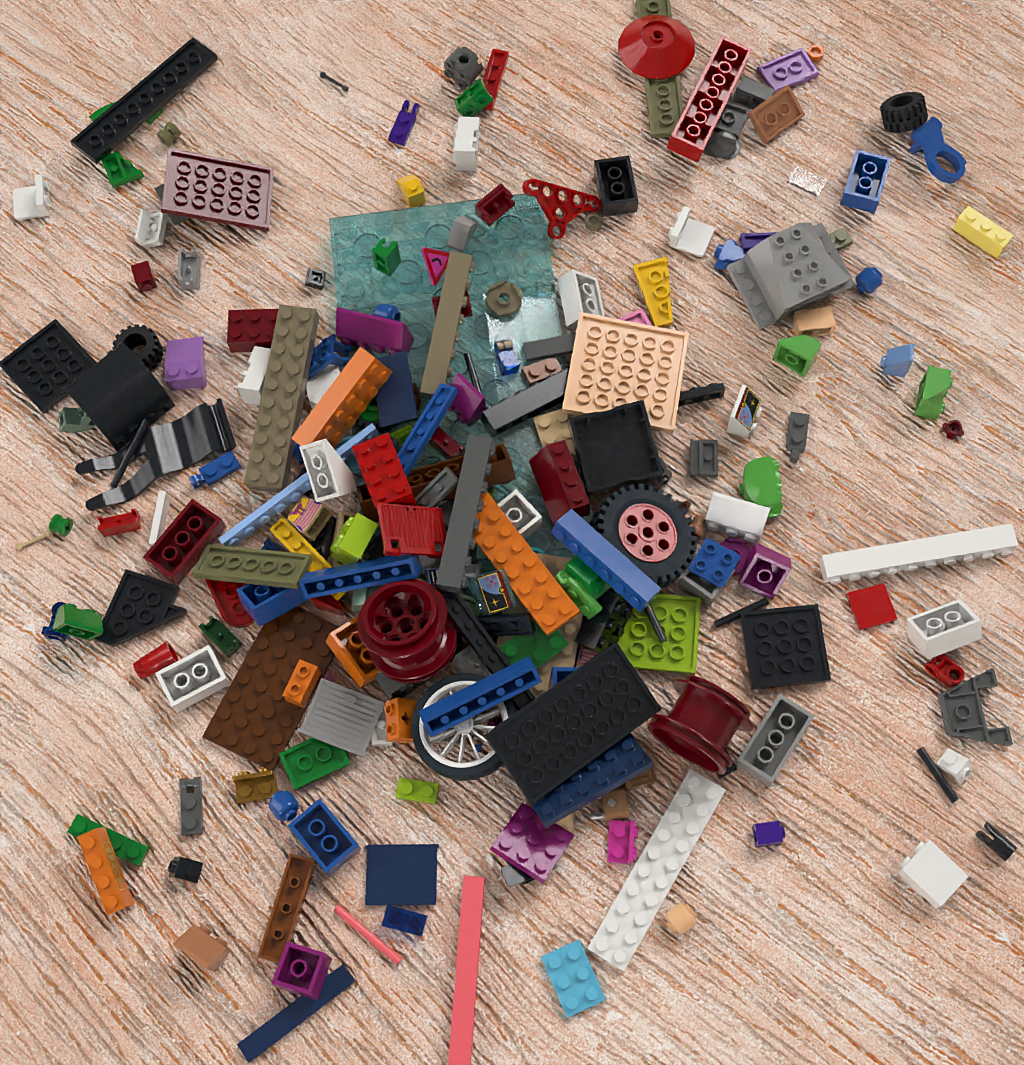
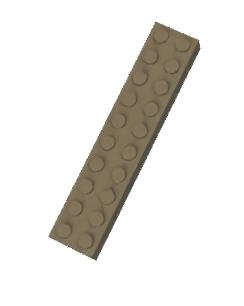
M279 304L244 484L249 489L279 493L288 485L296 443L291 438L299 427L320 318L316 309Z

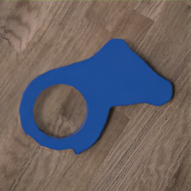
M931 117L930 120L920 127L914 128L911 132L910 137L914 144L909 149L910 153L914 154L923 149L925 162L930 173L944 183H955L964 175L967 162L957 150L944 142L941 121ZM936 157L948 160L954 167L955 173L944 170L938 164Z

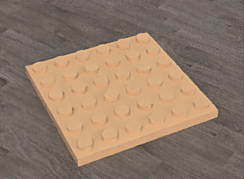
M580 312L561 412L584 415L592 412L607 411L616 406L644 400L650 429L673 433L675 430L689 333Z

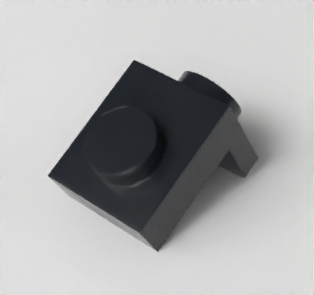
M180 856L174 857L168 866L169 877L198 883L203 863Z

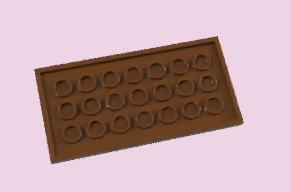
M294 607L264 624L202 738L263 768H269L274 771L281 759L279 753L285 751L315 695L321 678H324L335 657L326 640L329 633L339 628V626L298 607ZM299 659L317 666L321 672L305 708L287 702L282 696Z

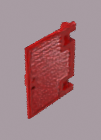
M377 503L384 545L383 553L386 556L406 554L427 556L432 559L442 558L447 535L441 508ZM391 541H398L399 547L392 548ZM434 544H441V551H435Z

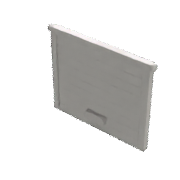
M321 678L302 726L298 728L297 732L365 758L367 755L365 754L385 703Z

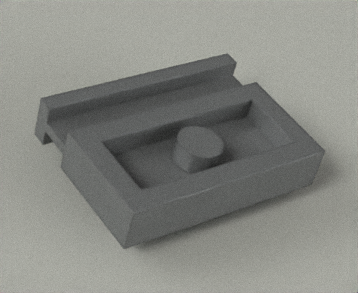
M690 439V477H718V440Z

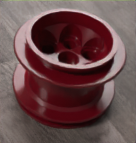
M417 579L391 582L373 592L360 609L357 619L359 638L369 650L370 658L375 667L391 680L401 683H416L427 680L440 673L454 656L457 647L456 626L447 615L444 597L433 585Z
M691 675L686 676L685 679H674L672 681L673 687L680 696L667 716L653 714L651 716L652 722L648 724L647 729L660 743L683 759L709 772L719 775L725 774L726 767L732 766V760L724 751L737 730L750 732L754 729L749 719L750 711L729 692L705 679Z

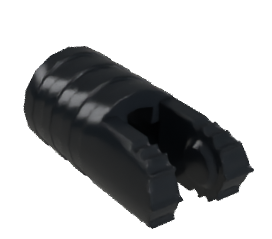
M986 822L984 827L994 839L992 840L983 831H978L975 835L1006 861L1015 852L1017 847L994 826Z

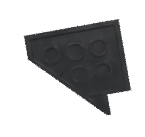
M126 569L102 620L103 633L94 638V640L111 647H116L187 614V609L174 605L180 587Z

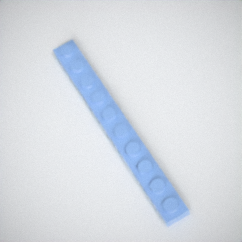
M371 423L335 451L346 464L348 460L355 456L352 446L365 442L364 440L366 438L370 439L371 435L375 434L378 436L379 432ZM307 472L219 537L220 542L224 546H238L243 539L254 534L256 529L267 524L272 517L283 512L292 502L298 501L308 490H312Z

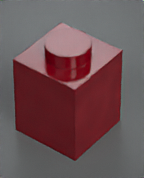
M148 260L131 265L135 283L140 292L150 291L157 287L153 270Z

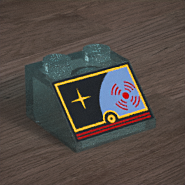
M504 568L488 570L468 578L469 590L475 597V607L481 616L517 607Z

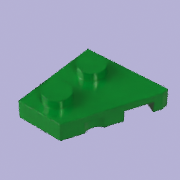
M118 152L106 155L101 159L112 188L144 177L140 169L135 168L129 160L124 159Z

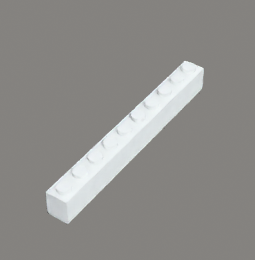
M1011 523L826 554L821 556L819 565L824 583L838 584L846 579L856 581L864 576L874 578L882 573L892 575L900 570L910 572L917 570L918 567L933 568L937 564L942 563L951 565L959 560L969 562L977 557L987 559L995 554L1005 556L1013 553L1018 546V542Z

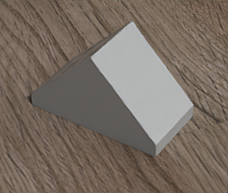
M465 216L453 220L447 246L464 253L479 222Z

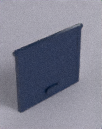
M439 844L365 845V849H367L365 906L436 905L437 849H439Z

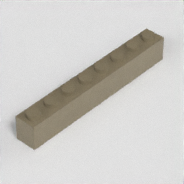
M450 251L420 389V397L431 399L440 383L447 385V378L452 376L453 367H450L451 360H455L457 349H454L455 342H459L460 338L458 326L463 324L464 314H461L462 307L466 308L468 297L465 296L466 290H470L471 279H469V274L474 272L475 262H472V255Z

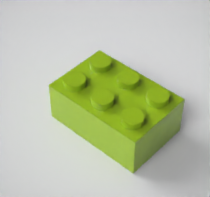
M359 513L354 517L350 516L346 523L343 524L339 532L340 535L330 548L333 551L330 557L344 565L356 563L361 558L378 524Z

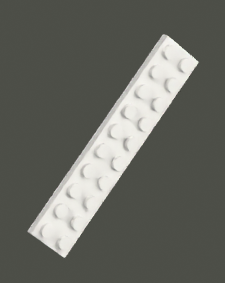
M689 770L587 950L621 971H625L726 791L724 788L695 771Z

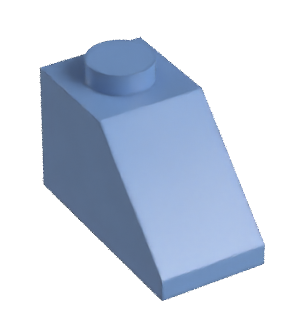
M914 344L888 349L880 361V367H883L882 374L905 377L913 362Z

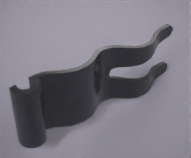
M216 399L217 403L214 405H207L206 403L198 405L189 413L173 422L146 429L129 464L145 453L149 455V459L126 483L87 500L85 503L87 510L95 511L104 507L125 503L140 495L152 482L166 474L194 466L215 451L226 453L236 447V442L222 399ZM131 442L122 450L112 455L78 463L75 471L77 474L83 475L97 471L118 469Z

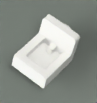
M949 748L936 763L938 768L953 775L960 784L965 779H968L972 773L969 759Z

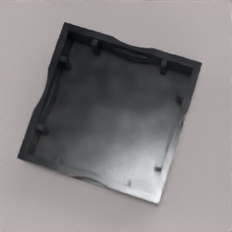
M644 400L616 406L607 411L592 412L568 419L567 424L587 496L657 479L664 474L657 447L651 436L650 422Z

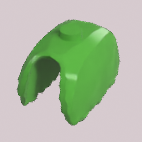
M770 456L757 458L747 463L743 469V484H739L740 496L744 495V501L770 508L767 517L769 519L781 515L783 508L781 503L783 495L781 491L782 480L780 478L781 474L778 471L779 462H776L775 458Z

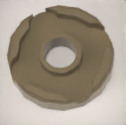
M500 281L494 283L488 289L486 304L493 314L499 317H509L519 311L522 305V294L515 284ZM506 295L509 301L504 303L499 298Z

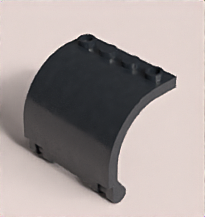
M122 342L117 345L116 349L107 352L104 358L82 375L76 376L71 384H66L62 387L67 395L94 422L116 451H119L134 438L143 419L150 422L149 427L175 406L155 376Z

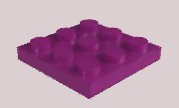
M522 802L490 850L543 884L573 840L574 835L556 823L545 828L534 809Z

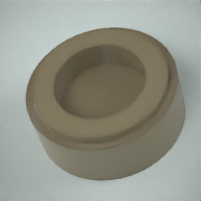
M597 213L588 214L585 218V227L589 231L600 230L603 222L602 217Z

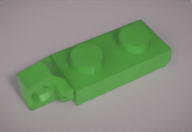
M562 569L554 576L559 585L588 620L602 610L600 604L577 578L573 579L565 569Z

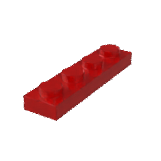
M492 49L483 82L487 92L493 97V101L484 107L483 110L493 111L509 58L508 51Z

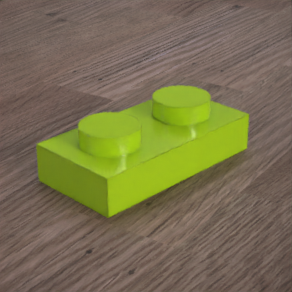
M399 777L396 799L436 805L439 783Z

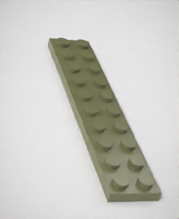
M635 0L637 19L648 15H665L672 18L670 0ZM679 74L666 79H648L644 77L651 138L671 137L683 113Z

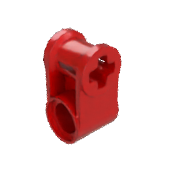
M945 653L933 657L924 664V668L931 675L935 676L949 688L959 685L964 679V670ZM949 674H955L958 680L951 679Z

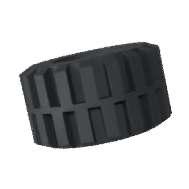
M900 93L888 98L880 106L884 128L891 133H903L914 130V128L920 127L928 120L925 97L922 93Z
M135 324L134 327H131V325L127 326L128 329L126 330L122 329L121 334L115 336L117 340H113L114 347L112 349H116L120 342L131 351L139 345H146L141 353L135 355L152 372V368H157V363H161V356H163V347L155 332L151 328L147 329L145 325L140 327L139 324Z

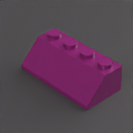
M340 307L336 309V336L340 343L357 346L358 348L361 347L364 350L370 349L378 354L386 353L391 355L405 350L409 354L414 337L404 322Z

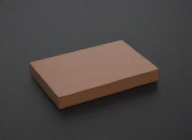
M786 85L749 111L747 115L763 143H767L805 116V113L790 86Z

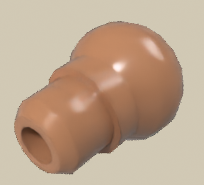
M701 515L695 516L693 522L689 525V527L695 526L696 532L692 536H697V540L701 539L704 535L705 519Z

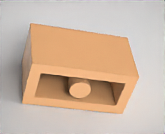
M818 306L815 309L808 310L800 309L794 312L792 319L796 336L807 335L809 337L830 335L833 334L836 326L831 306Z

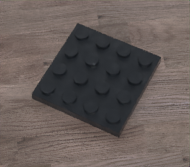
M54 319L2 359L0 367L34 405L45 414L68 396L62 387L66 384H71L76 376L79 377L97 362L57 319Z
M818 604L740 612V624L751 690L831 681Z

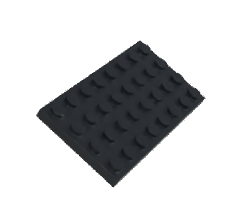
M614 642L483 736L528 803L532 805L650 719L653 714L658 713L662 708L618 643Z

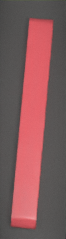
M464 875L448 1065H471L485 877Z

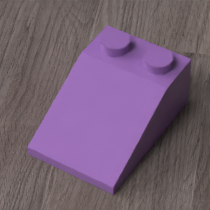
M203 336L167 341L164 366L165 382L170 391L207 386Z

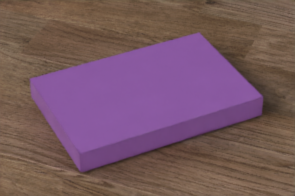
M803 47L762 64L757 68L766 85L775 89L774 94L786 85L792 88L819 76V71Z

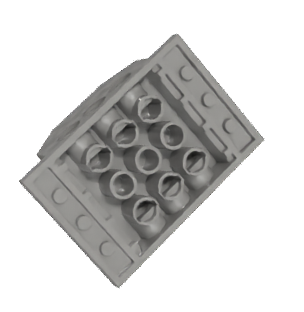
M798 223L767 237L747 251L744 258L726 267L759 331L794 315L795 311L812 307L856 285L823 223L815 226L812 223Z

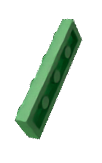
M77 814L67 833L78 837L91 830L105 826ZM105 827L116 856L141 867L150 848Z

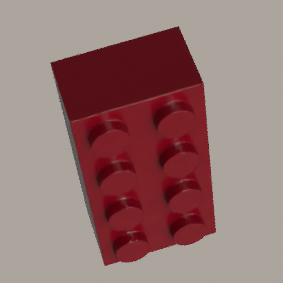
M279 309L228 310L227 344L231 353L252 352L254 346L271 349Z
M191 499L147 551L143 559L150 567L178 586L199 561L207 545H212L226 526L220 517L194 499Z

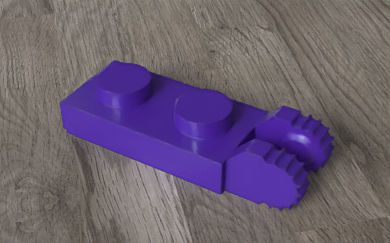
M408 100L404 101L402 110L399 112L388 137L389 142L403 146L406 145L417 119L416 116L420 107L418 103L414 104L411 113H407L410 102Z

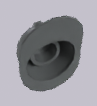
M725 130L718 133L713 132L703 153L722 159H732L740 152V145L732 132Z

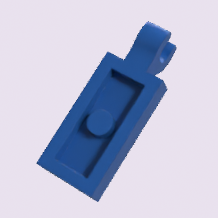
M229 451L199 468L198 470L201 474L193 475L189 480L194 489L204 483L211 486L239 470L241 465L232 451Z

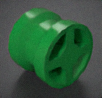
M55 514L49 523V530L54 533L58 532L60 536L65 537L70 533L73 521L69 518L64 519L60 514Z

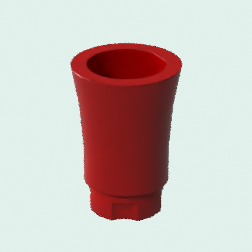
M165 641L150 653L140 657L139 660L133 663V667L142 680L155 675L156 672L179 661L172 645Z

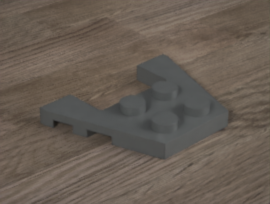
M994 668L937 696L946 735L1003 746L1013 745L1009 726L987 729L978 690L998 686Z

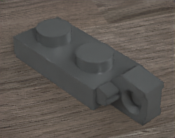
M790 413L786 440V451L791 452L789 462L797 463L799 453L803 454L805 451L810 414Z

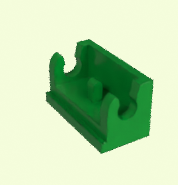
M383 238L375 248L371 249L375 269L391 277L401 263L399 246L397 242L392 241L389 247H383V244L386 242V238Z

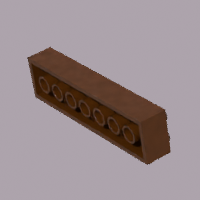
M504 443L496 445L495 456L490 459V464H492L491 474L486 477L488 489L495 485L508 484L512 480H516L512 461ZM464 455L411 470L407 480L414 497L446 466L459 478ZM367 485L356 486L363 515L374 522H378L379 515ZM457 486L442 501L455 499Z

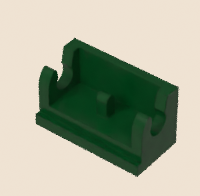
M210 616V621L206 625L201 623L198 627L230 658L243 644L217 618L215 619L213 616Z

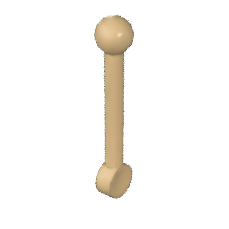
M47 530L45 534L23 544L17 543L15 548L18 551H22L25 546L45 537H52L53 532Z

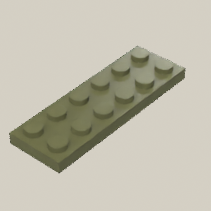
M208 544L192 574L194 578L299 589V580L308 571L313 558L311 554Z

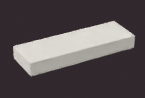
M166 491L158 492L148 543L151 547L165 529L170 497Z

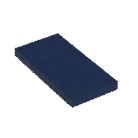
M405 350L377 358V360L392 371L389 379L378 390L376 395L381 428L384 430L418 420L408 353Z

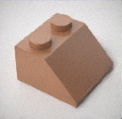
M193 924L173 945L204 968L216 972L231 951L226 947L228 943L219 936L216 939L210 935L212 931L201 924L198 927Z

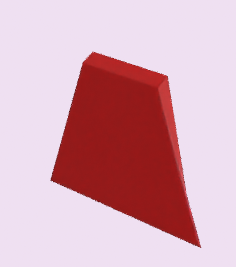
M331 594L311 598L319 610L342 616L346 614L340 601H337Z

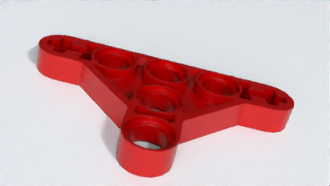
M528 179L522 184L524 194L534 197L538 201L548 219L547 234L554 240L563 238L567 223L583 211L588 213L596 212L601 206L600 199L594 195L538 179ZM529 184H531L532 187H538V190H531ZM545 186L550 190L548 197L543 192ZM560 191H563L565 194L563 201L559 199ZM575 195H577L580 198V203L578 205L574 203ZM591 202L592 204H594V207H592V205L585 203ZM558 208L562 211L561 218H558L556 216V210ZM555 226L559 228L558 236H555L553 233Z

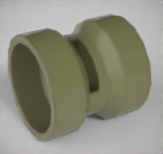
M168 122L165 128L157 133L159 140L168 147L173 144L175 138L177 139L181 135L180 130L172 122Z

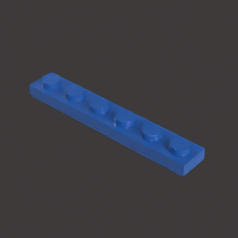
M440 383L397 455L406 477H408L458 394L456 387Z

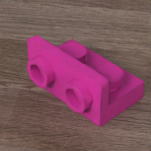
M634 820L630 822L609 821L607 863L632 865L633 860L637 859V847H634V839H638L639 826H635Z

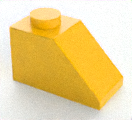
M410 174L396 180L410 209L426 203L425 191L418 177Z

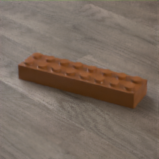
M290 853L257 957L279 963L287 941L292 942L315 869V860Z

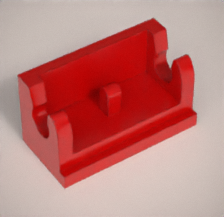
M135 508L125 514L107 518L97 517V520L100 522L98 531L103 537L142 529L139 511Z

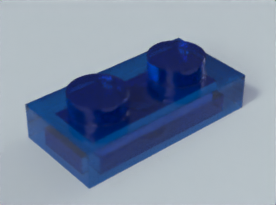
M387 905L381 926L423 937L428 916Z

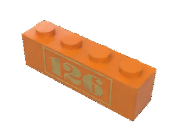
M96 828L78 836L77 839L106 915L117 913L135 905L106 828Z

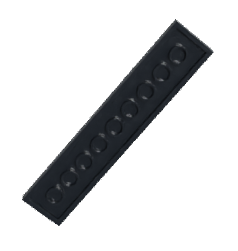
M192 37L70 141L71 145L97 164L218 60L217 54Z

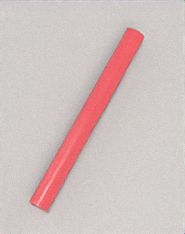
M340 905L336 906L334 912L396 965L401 962V956Z

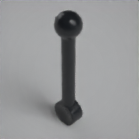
M320 72L321 78L331 81L344 91L349 90L348 86L342 85L327 76L325 72Z

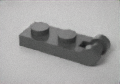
M201 776L189 780L187 778H180L181 835L203 834ZM194 787V793H188V788Z

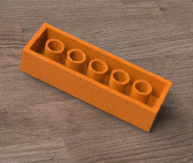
M360 347L291 439L300 446L326 438L335 449L349 429L353 427L361 413L366 410L370 401L377 395L378 390L389 379L392 371Z

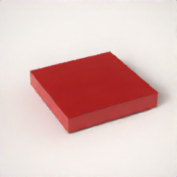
M884 583L846 594L859 631L897 621L898 618Z

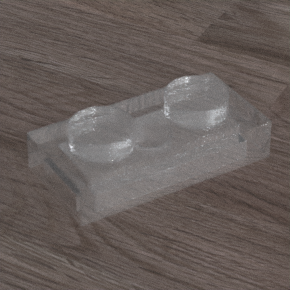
M795 166L787 183L819 197L827 184V180Z

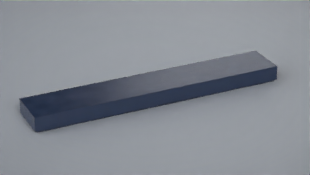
M344 964L326 976L318 1000L300 996L237 1044L249 1063L355 983V980Z

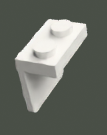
M42 174L35 175V186L13 190V209L16 220L50 216V186Z
M684 206L682 211L676 215L675 227L671 226L669 230V246L702 257L715 229L713 226L689 218L691 208Z

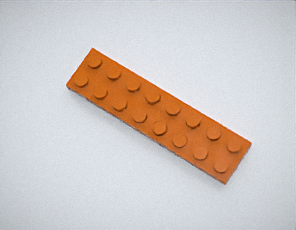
M487 492L482 496L484 507L483 511L478 514L480 526L479 530L475 531L473 538H476V544L497 571H501L504 581L531 614L546 636H549L580 614V610Z

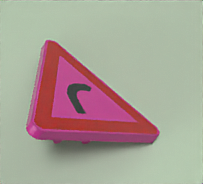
M422 247L421 251L433 286H436L447 268L450 253Z

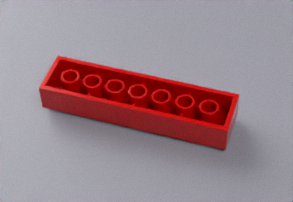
M721 35L670 137L667 149L697 163L699 162L748 62L752 49Z

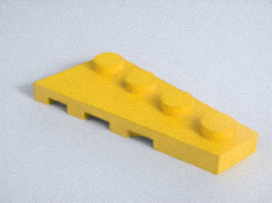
M667 256L633 265V271L653 326L661 328L673 325Z

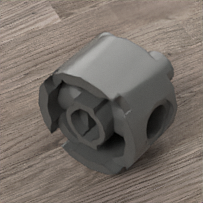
M458 46L444 61L445 70L443 72L447 78L453 79L461 89H465L483 71V65L477 62L479 58L472 50L464 46L462 48Z

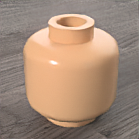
M679 902L666 913V918L669 920L666 922V925L673 933L677 931L679 934L684 935L696 925L697 921L695 918L697 915L687 903Z

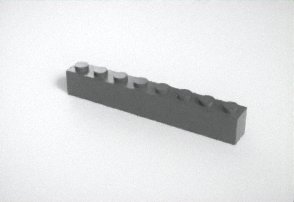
M469 434L436 581L438 590L461 594L462 588L467 586L468 576H465L466 570L470 569L472 557H469L470 551L474 550L476 545V538L473 537L475 531L479 530L480 519H478V514L483 511L484 501L482 496L487 493L488 489L486 477L491 474L492 464H490V459L495 456L496 451L492 438Z

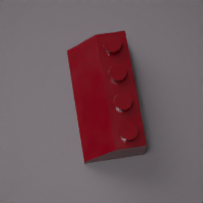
M562 440L546 445L529 460V464L552 525L554 526L556 521L571 509L580 517L590 515V502L566 441Z

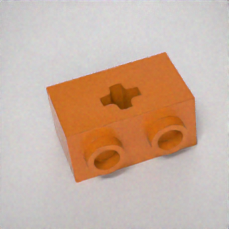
M299 659L282 695L284 699L289 703L305 708L321 674L319 668Z
M395 698L385 702L387 742L406 744L413 741L411 725L416 708V700Z

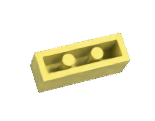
M970 206L962 212L953 227V230L997 259L1008 247L1014 236Z

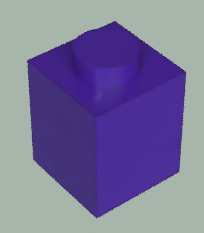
M779 821L758 823L752 826L756 848L779 845L783 842V838H785L784 827L780 826Z

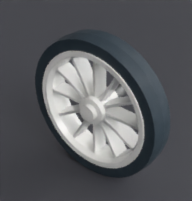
M463 673L446 677L432 685L416 705L411 725L415 748L422 761L443 777L458 781L476 780L490 775L503 765L493 749L480 758L472 739L476 736L489 745L487 740L475 732V730L490 731L496 726L477 724L502 714V720L504 721L517 712L511 698L497 704L498 709L478 718L475 715L451 727L454 729L429 739V734L418 712L486 678L485 676ZM455 735L440 755L433 749V744ZM461 738L458 762L445 759ZM467 738L470 740L478 760L462 763Z

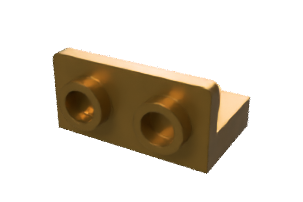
M269 768L259 769L258 773L252 774L247 771L240 772L238 776L232 777L235 783L237 804L268 800L274 793L278 792L276 773Z

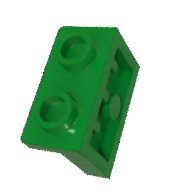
M481 78L454 99L456 109L463 117L475 116L493 101V97L487 92L485 83Z

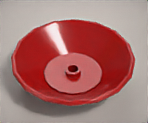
M648 15L635 19L624 28L618 39V53L623 64L634 74L648 79H666L678 75L690 65L695 55V40L690 30L679 20L665 15Z

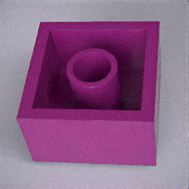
M287 941L272 984L279 989L318 1000L332 958L324 952Z

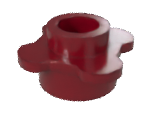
M952 420L942 425V429L945 430L946 437L949 440L964 435L962 424L958 420Z

